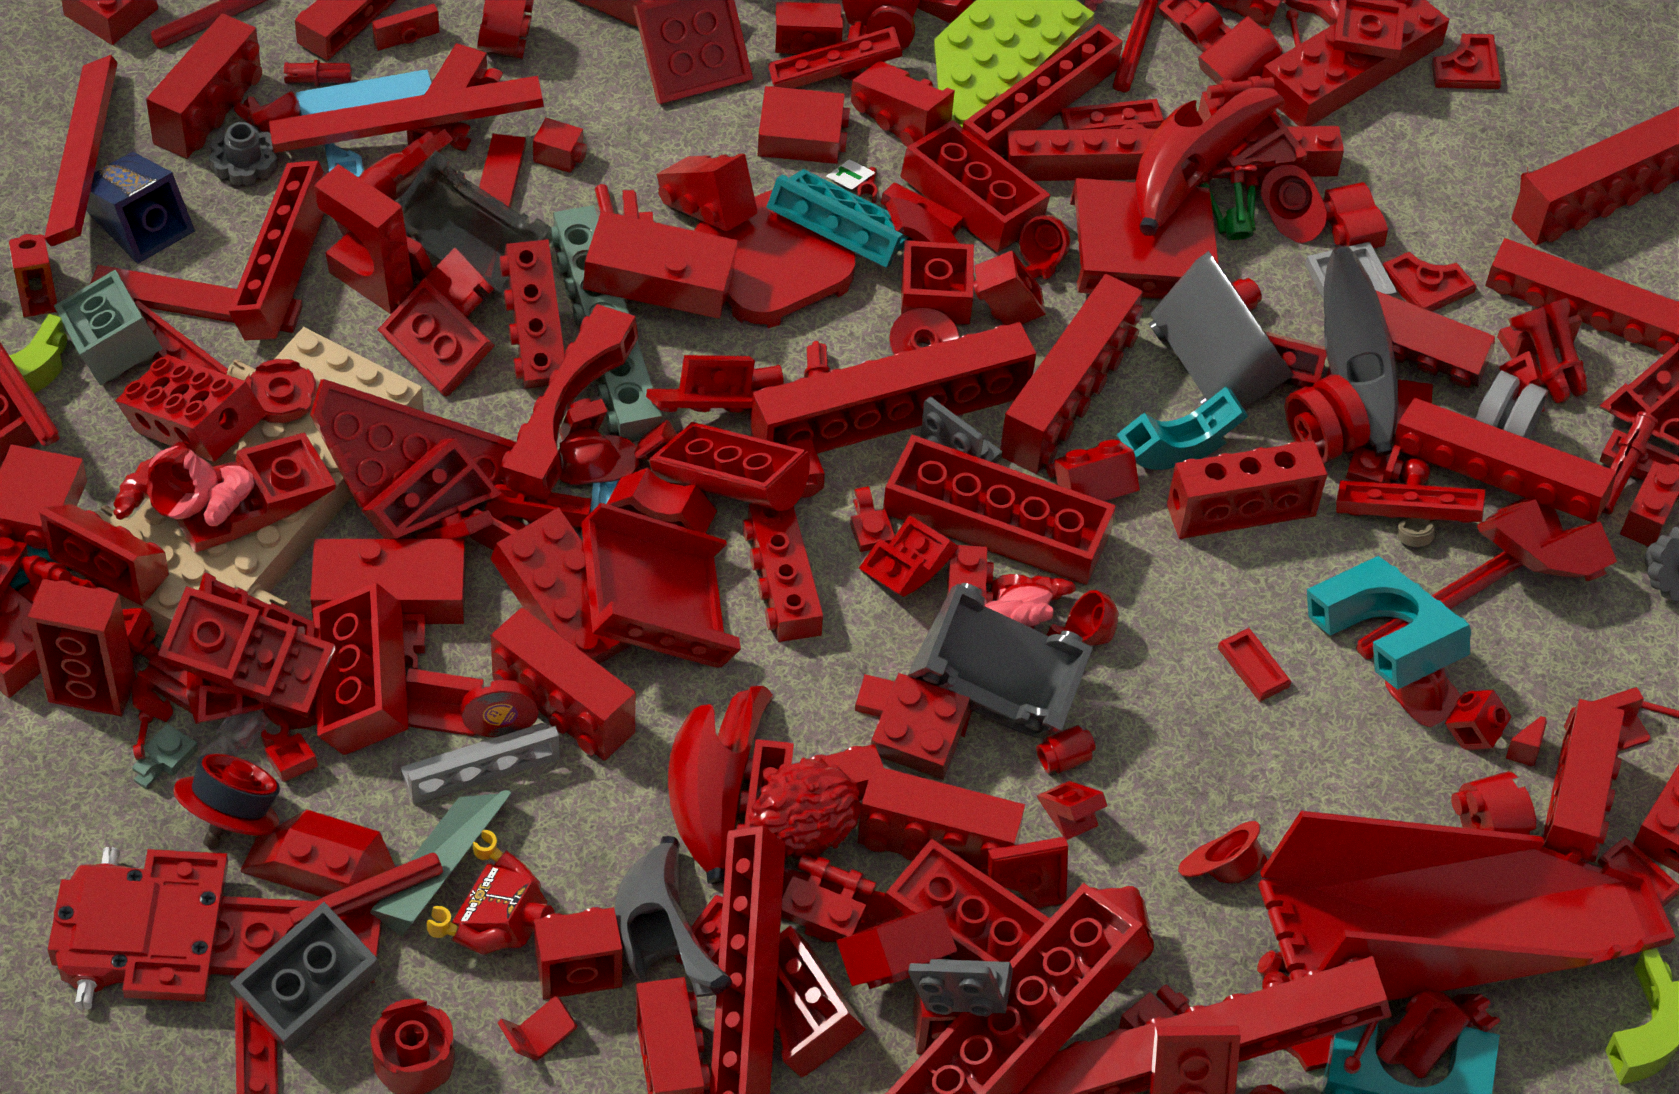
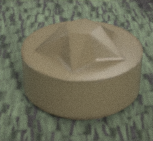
M1405 517L1398 524V538L1403 544L1408 546H1426L1435 538V524L1432 520Z

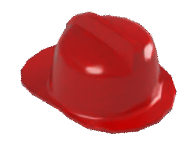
M1288 164L1275 167L1266 174L1261 186V196L1277 230L1298 243L1314 240L1321 234L1326 225L1327 211L1312 178L1304 169Z
M580 428L572 431L559 444L558 454L562 470L559 479L567 484L584 485L620 480L621 477L633 473L639 465V459L634 455L636 446L630 440L616 435H602L597 430L591 428Z
M1444 667L1398 690L1385 680L1387 690L1405 711L1418 723L1430 728L1449 717L1457 704L1458 698L1461 696L1456 687L1446 677Z
M1256 821L1245 822L1225 835L1202 845L1181 861L1178 866V872L1185 877L1209 873L1219 882L1228 884L1240 883L1263 868L1268 861L1257 839L1261 831V825Z

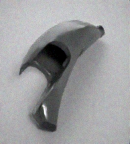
M1339 246L1332 250L1324 281V338L1327 361L1331 374L1341 375L1357 391L1369 418L1370 437L1368 443L1373 446L1376 456H1384L1392 452L1391 442L1397 426L1398 380L1392 339L1378 295L1369 275L1349 246Z
M663 836L660 845L650 849L629 868L619 885L615 901V914L624 959L636 978L643 983L647 982V970L654 962L667 956L681 955L686 974L691 979L696 997L717 995L732 984V979L705 953L696 939L685 913L680 908V843L675 837Z

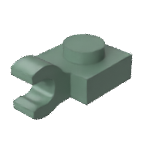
M166 724L144 746L145 759L138 760L132 767V770L138 773L134 778V782L147 789L163 771L174 776L198 750L197 742L169 724Z

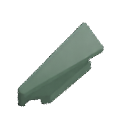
M504 790L499 794L459 797L409 860L410 862L434 852L439 857L443 873L381 899L371 909L370 913L398 935L402 936L512 792Z

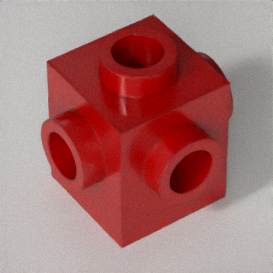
M1472 690L1464 692L1458 698L1457 704L1447 718L1445 725L1461 748L1465 750L1490 749L1494 747L1497 740L1502 736L1503 730L1512 716L1494 690Z

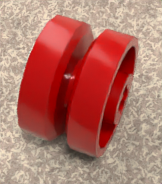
M1331 374L1318 380L1312 387L1305 386L1286 397L1284 405L1285 417L1294 441L1306 442L1314 440L1323 464L1338 458L1342 452L1349 453L1369 442L1370 424L1365 406L1357 391L1341 375Z

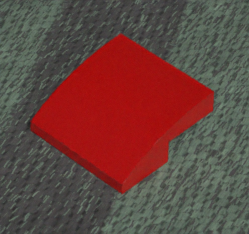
M909 515L890 544L879 538L859 569L900 596L905 597L929 581L949 561L959 546Z

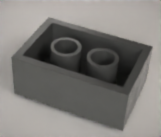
M323 902L231 981L230 985L235 996L289 1054L381 974L382 971L377 957L331 908Z

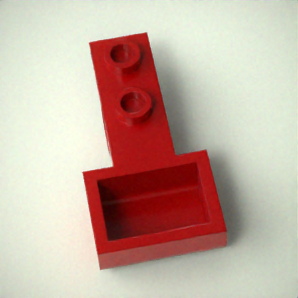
M1165 0L1158 6L1159 13L1203 51L1198 57L1200 70L1217 85L1223 80L1240 82L1247 81L1248 77L1262 76L1264 65L1281 56V51L1276 41L1249 16L1230 29L1223 22L1219 12L1208 2L1202 4L1198 0Z

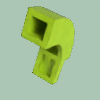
M48 314L32 341L24 349L9 355L34 394L50 384L63 369L60 354L65 350L68 338L64 331L62 317Z
M1657 948L1642 951L1634 967L1635 974L1651 1009V1021L1640 1027L1614 1032L1605 1049L1620 1085L1643 1080L1656 1074L1673 1059L1679 1049V981L1672 982L1671 969L1667 962L1662 961Z

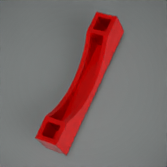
M596 304L590 316H586L583 319L578 337L574 343L571 342L565 351L563 363L559 369H555L552 372L549 387L545 394L537 398L531 418L528 423H524L520 427L516 444L511 451L505 453L502 459L501 470L504 472L507 488L547 500L562 474L557 440L560 425L566 411L577 395L592 381L625 363L639 338L636 317L634 315Z

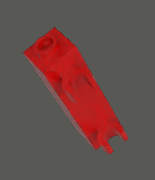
M456 43L424 95L497 83L502 78L503 72L495 68L487 69V52ZM454 122L407 130V143L409 146L429 131L435 136L446 129L453 139L450 145L458 150L466 151L471 143V139L466 137L471 127L464 123ZM442 149L439 150L435 155H438V156H439V154L441 153Z

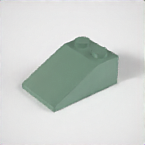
M116 270L54 305L57 313L62 317L63 324L77 351L100 386L107 381L119 378L124 371L139 362L151 359L156 352L162 349Z

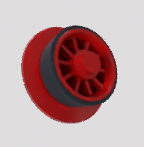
M204 754L198 759L195 775L179 779L173 788L175 798L185 809L198 818L210 823L209 831H207L203 840V844L209 848H218L222 838L221 835H223L225 830L245 835L262 836L275 832L279 825V818L271 808L272 803L280 792L278 782L268 772L244 759L226 754Z

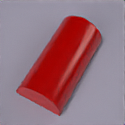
M691 422L649 459L653 473L665 481L683 486L696 485L702 491L778 511H786L798 502L806 488L810 472L809 452L806 450Z

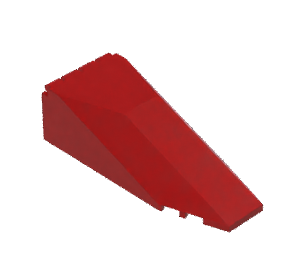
M1300 811L1260 871L1262 878L1268 879H1263L1258 883L1275 937L1279 941L1278 945L1286 969L1290 973L1289 978L1291 981L1302 978L1305 973L1312 970L1321 969L1325 971L1341 966L1351 958L1361 957L1365 959L1373 956L1387 1001L1412 997L1424 991L1440 992L1583 967L1670 944L1676 937L1648 875L1609 861L1604 868L1581 861V851L1571 848L1564 855L1542 847L1545 844L1544 838L1536 835Z

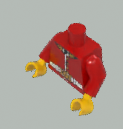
M489 830L481 831V837L491 846L483 848L473 841V851L478 859H493L496 863L485 866L452 923L450 922V911L443 906L433 907L431 914L433 919L442 923L427 920V931L433 938H442L448 934L452 936L451 941L481 955L503 948H521L527 943L534 931V920L555 913L554 908L551 905H547V900L540 891V881L523 862L506 850L504 853L497 848L495 834Z

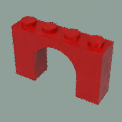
M338 164L314 185L318 209L350 230L325 252L329 273L389 314H392L398 305L414 290L402 206Z

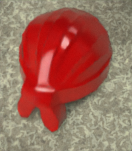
M290 91L274 102L260 106L254 97L249 96L244 101V105L239 102L234 110L246 123L257 126L263 132L270 133L269 121L299 116L300 103L295 93Z
M1052 215L1035 216L1025 223L1020 232V250L1025 261L1029 264L1026 269L1033 278L1043 276V279L1050 278L1055 273L1056 266L1065 259L1070 251L1071 238L1069 231L1060 219Z
M1090 590L1082 595L1069 612L1065 627L1052 624L1046 635L1051 636L1053 634H1061V631H1070L1083 638L1082 642L1089 646L1109 643L1115 634L1119 613L1109 595L1099 590Z

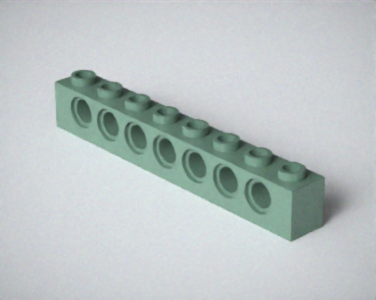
M594 205L553 212L554 226L548 228L549 239L552 248L558 247L559 252L556 253L559 272H566L567 278L564 279L565 290L568 299L574 298L576 303L572 306L576 325H581L583 319L586 316H590L596 304L629 314L624 298L583 289L585 260L598 222ZM637 340L625 363L600 376L601 384L597 386L599 399H603L604 404L609 409V412L606 413L609 432H616L617 436L624 437L631 442L639 441L646 433L662 423L661 411L646 397L647 389H653Z

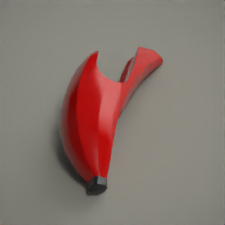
M1272 88L1246 89L1222 106L1204 123L1196 108L1197 101L1192 100L1175 109L1163 121L1145 148L1139 163L1135 184L1138 211L1142 218L1139 227L1145 236L1155 235L1157 229L1168 220L1195 186L1253 129L1276 109L1285 104L1284 98ZM1192 154L1195 155L1199 164L1188 160V157Z
M750 686L749 690L740 691L732 697L718 736L715 729L714 707L711 704H706L694 708L689 713L674 739L668 768L670 807L678 833L694 860L706 871L708 884L724 882L728 831L735 830L738 800L746 763L760 719L774 698L773 694L765 686Z

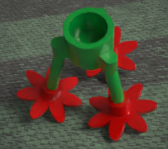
M1250 164L1238 165L1234 168L1230 166L1221 168L1216 165L1196 185L1198 187L1210 188L1209 183L1213 179L1211 174L1230 175L1231 184H1234L1236 207L1228 209L1226 211L1227 216L1224 218L1210 189L1212 212L1218 224V231L1220 234L1226 233L1228 240L1247 239L1253 236V231L1256 230L1254 220L1256 190L1259 189V185H1262L1266 174L1269 173L1264 172L1265 167L1257 168L1255 165ZM1246 184V189H1248L1247 210L1243 205L1242 185Z

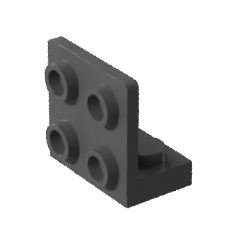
M932 397L924 401L921 438L993 463L1001 459L1002 450L984 438L981 433Z
M931 959L930 964L911 963L909 965L908 973L926 1010L941 1015L950 1014L952 1011L971 1012L978 1016H989L992 1013L1006 1014L1013 968L1010 962Z

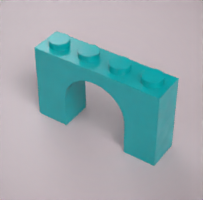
M1379 555L1307 589L1308 616L1312 622L1330 636L1360 621L1373 617H1395L1410 623L1373 642L1375 672L1397 690L1471 654V628L1468 622L1448 609L1440 600L1435 599L1423 590L1418 583H1414L1402 574L1397 567L1390 565Z
M1368 1024L1332 1034L1321 1094H1492L1500 1035L1465 1027L1452 1043L1447 1077L1433 1086L1413 1087L1395 1080L1381 1066L1375 1049L1378 1024L1360 1058L1361 1067L1355 1074L1347 1073L1343 1065L1347 1057L1353 1055Z

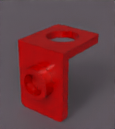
M556 996L520 1025L503 1018L497 1022L515 1052L535 1061L545 1056L577 1029V1024L562 1000Z

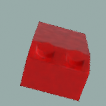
M933 839L926 844L885 894V897L905 915L942 905L957 952L949 954L954 960L1009 962L1050 919Z

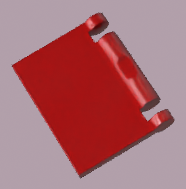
M454 248L426 277L466 317L483 302V298L476 292L480 287L489 294L495 289L457 248Z

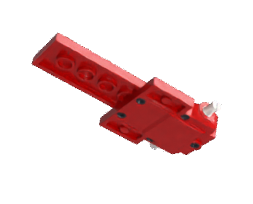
M106 847L103 849V857L100 864L80 865L70 880L61 879L47 950L51 964L58 966L61 980L78 990L74 1006L83 1010V1005L85 1010L92 1008L94 992L101 991L104 986L115 983H123L122 991L124 998L206 1002L210 974H241L294 928L289 913L313 901L223 896L229 863L227 853L147 849L144 869L117 866L120 851L112 847L110 852V848ZM368 904L340 916L339 918L378 959L382 921L370 913L376 904Z

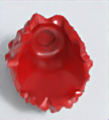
M803 757L799 763L788 766L780 765L775 774L767 776L766 779L769 783L761 787V795L752 805L753 812L748 818L750 820V827L764 826L786 843L785 858L791 856L800 860L803 854L818 858L829 847L837 849L838 844L844 841L849 833L856 828L861 812V803L858 800L860 793L855 781L837 765H828L819 757L816 760Z

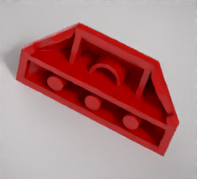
M306 809L278 825L275 832L258 836L241 867V873L323 898L395 868V865L380 831Z

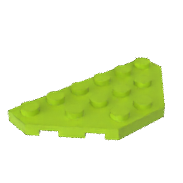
M976 0L934 39L937 89L942 91L946 88L955 90L952 120L963 127L965 120L1066 48L1094 21L1095 13L1077 0Z

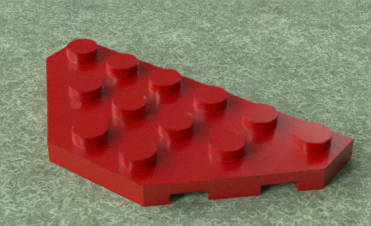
M326 379L320 380L310 414L359 508L363 509L442 439L456 438L494 486L497 484L506 485L504 472L501 470V463L505 453L513 449L516 441ZM440 520L425 526V528L430 529L440 524Z

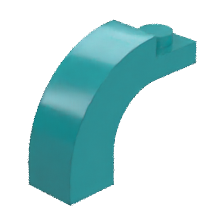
M1225 386L1195 411L1182 418L1172 421H1158L1144 412L1117 433V436L1122 443L1134 450L1135 461L1138 465L1148 469L1165 470L1174 468L1175 463L1183 462L1187 459H1202L1227 443L1223 436L1248 418V415L1233 391Z

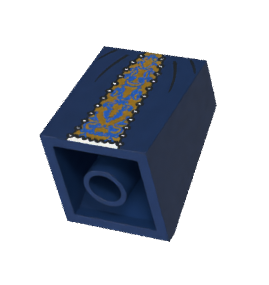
M133 151L94 172L86 211L137 264L195 232L173 172Z

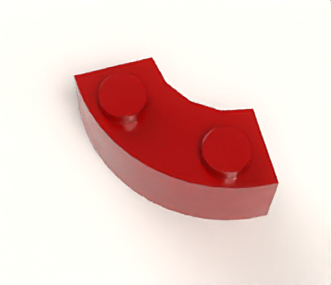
M649 468L621 477L607 502L608 505L701 533H706L717 512L716 508L698 486L671 484L657 477Z

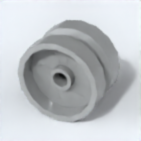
M1501 370L1490 390L1486 393L1477 412L1476 420L1529 439L1543 410L1548 390L1531 383L1523 389L1517 401H1515L1520 387L1519 378Z

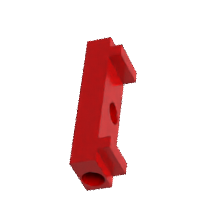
M895 182L882 194L880 204L886 206V203L892 197L915 203L937 217L953 235L962 227L963 216Z

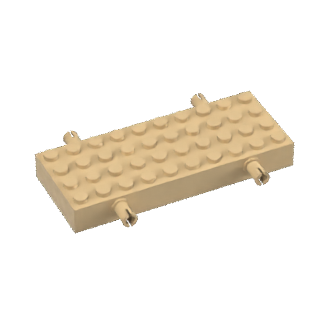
M305 327L294 336L275 358L291 359L299 362L300 366L306 370L308 368L314 375L317 390L320 380L326 379L424 411L422 386ZM236 359L233 361L234 365L231 364L226 375L245 381L248 374L250 373L251 376L256 369ZM311 410L298 420L287 423H270L261 419L215 462L200 457L211 464L212 467L236 461L238 450L306 433L334 479L336 489L305 508L267 527L230 542L195 553L176 519L160 515L152 506L150 499L142 505L133 517H127L123 520L117 519L114 515V510L107 505L101 507L105 514L99 510L97 511L102 520L116 527L122 526L126 528L133 536L146 543L153 542L157 544L166 554L169 576L143 606L119 594L122 609L144 608L152 616L151 620L155 624L153 629L156 631V634L165 638L185 587L188 586L199 590L202 576L206 572L217 577V581L235 589L239 587L247 591L248 595L267 604L274 603L290 611V602L284 601L270 592L352 497L347 484L310 416ZM84 576V580H90L97 588L108 589L105 586Z

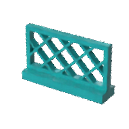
M802 169L790 178L783 174L777 177L766 208L886 268L892 264L895 254L904 248L905 240L913 241L912 238L895 230L887 210L805 169Z

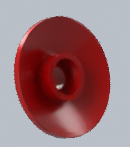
M916 308L903 313L895 320L890 330L889 343L892 353L895 355L902 351L922 348L917 345L921 342L930 345L936 342L942 343L959 338V333L954 322L944 313L931 308Z

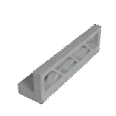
M547 722L402 766L400 767L401 775L412 803H420L560 759L559 734L555 726L549 728Z

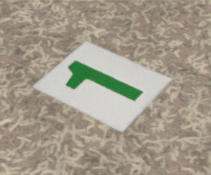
M849 159L826 177L852 190L875 174V172Z

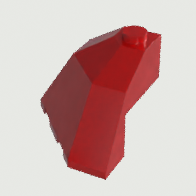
M1521 498L1498 509L1497 513L1490 515L1486 518V521L1477 525L1482 535L1535 573L1573 578L1584 576L1587 582L1607 574L1605 567L1617 562L1601 521L1563 530L1555 508L1538 503L1536 499Z

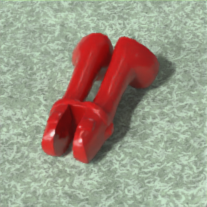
M1568 297L1508 319L1514 331L1527 332L1532 338L1538 354L1544 385L1556 404L1569 400L1570 391L1576 397L1588 392L1584 363L1582 360H1579L1573 343L1569 322L1571 306ZM1548 324L1551 326L1552 331L1554 333L1562 360L1561 362H1558V359L1556 357Z

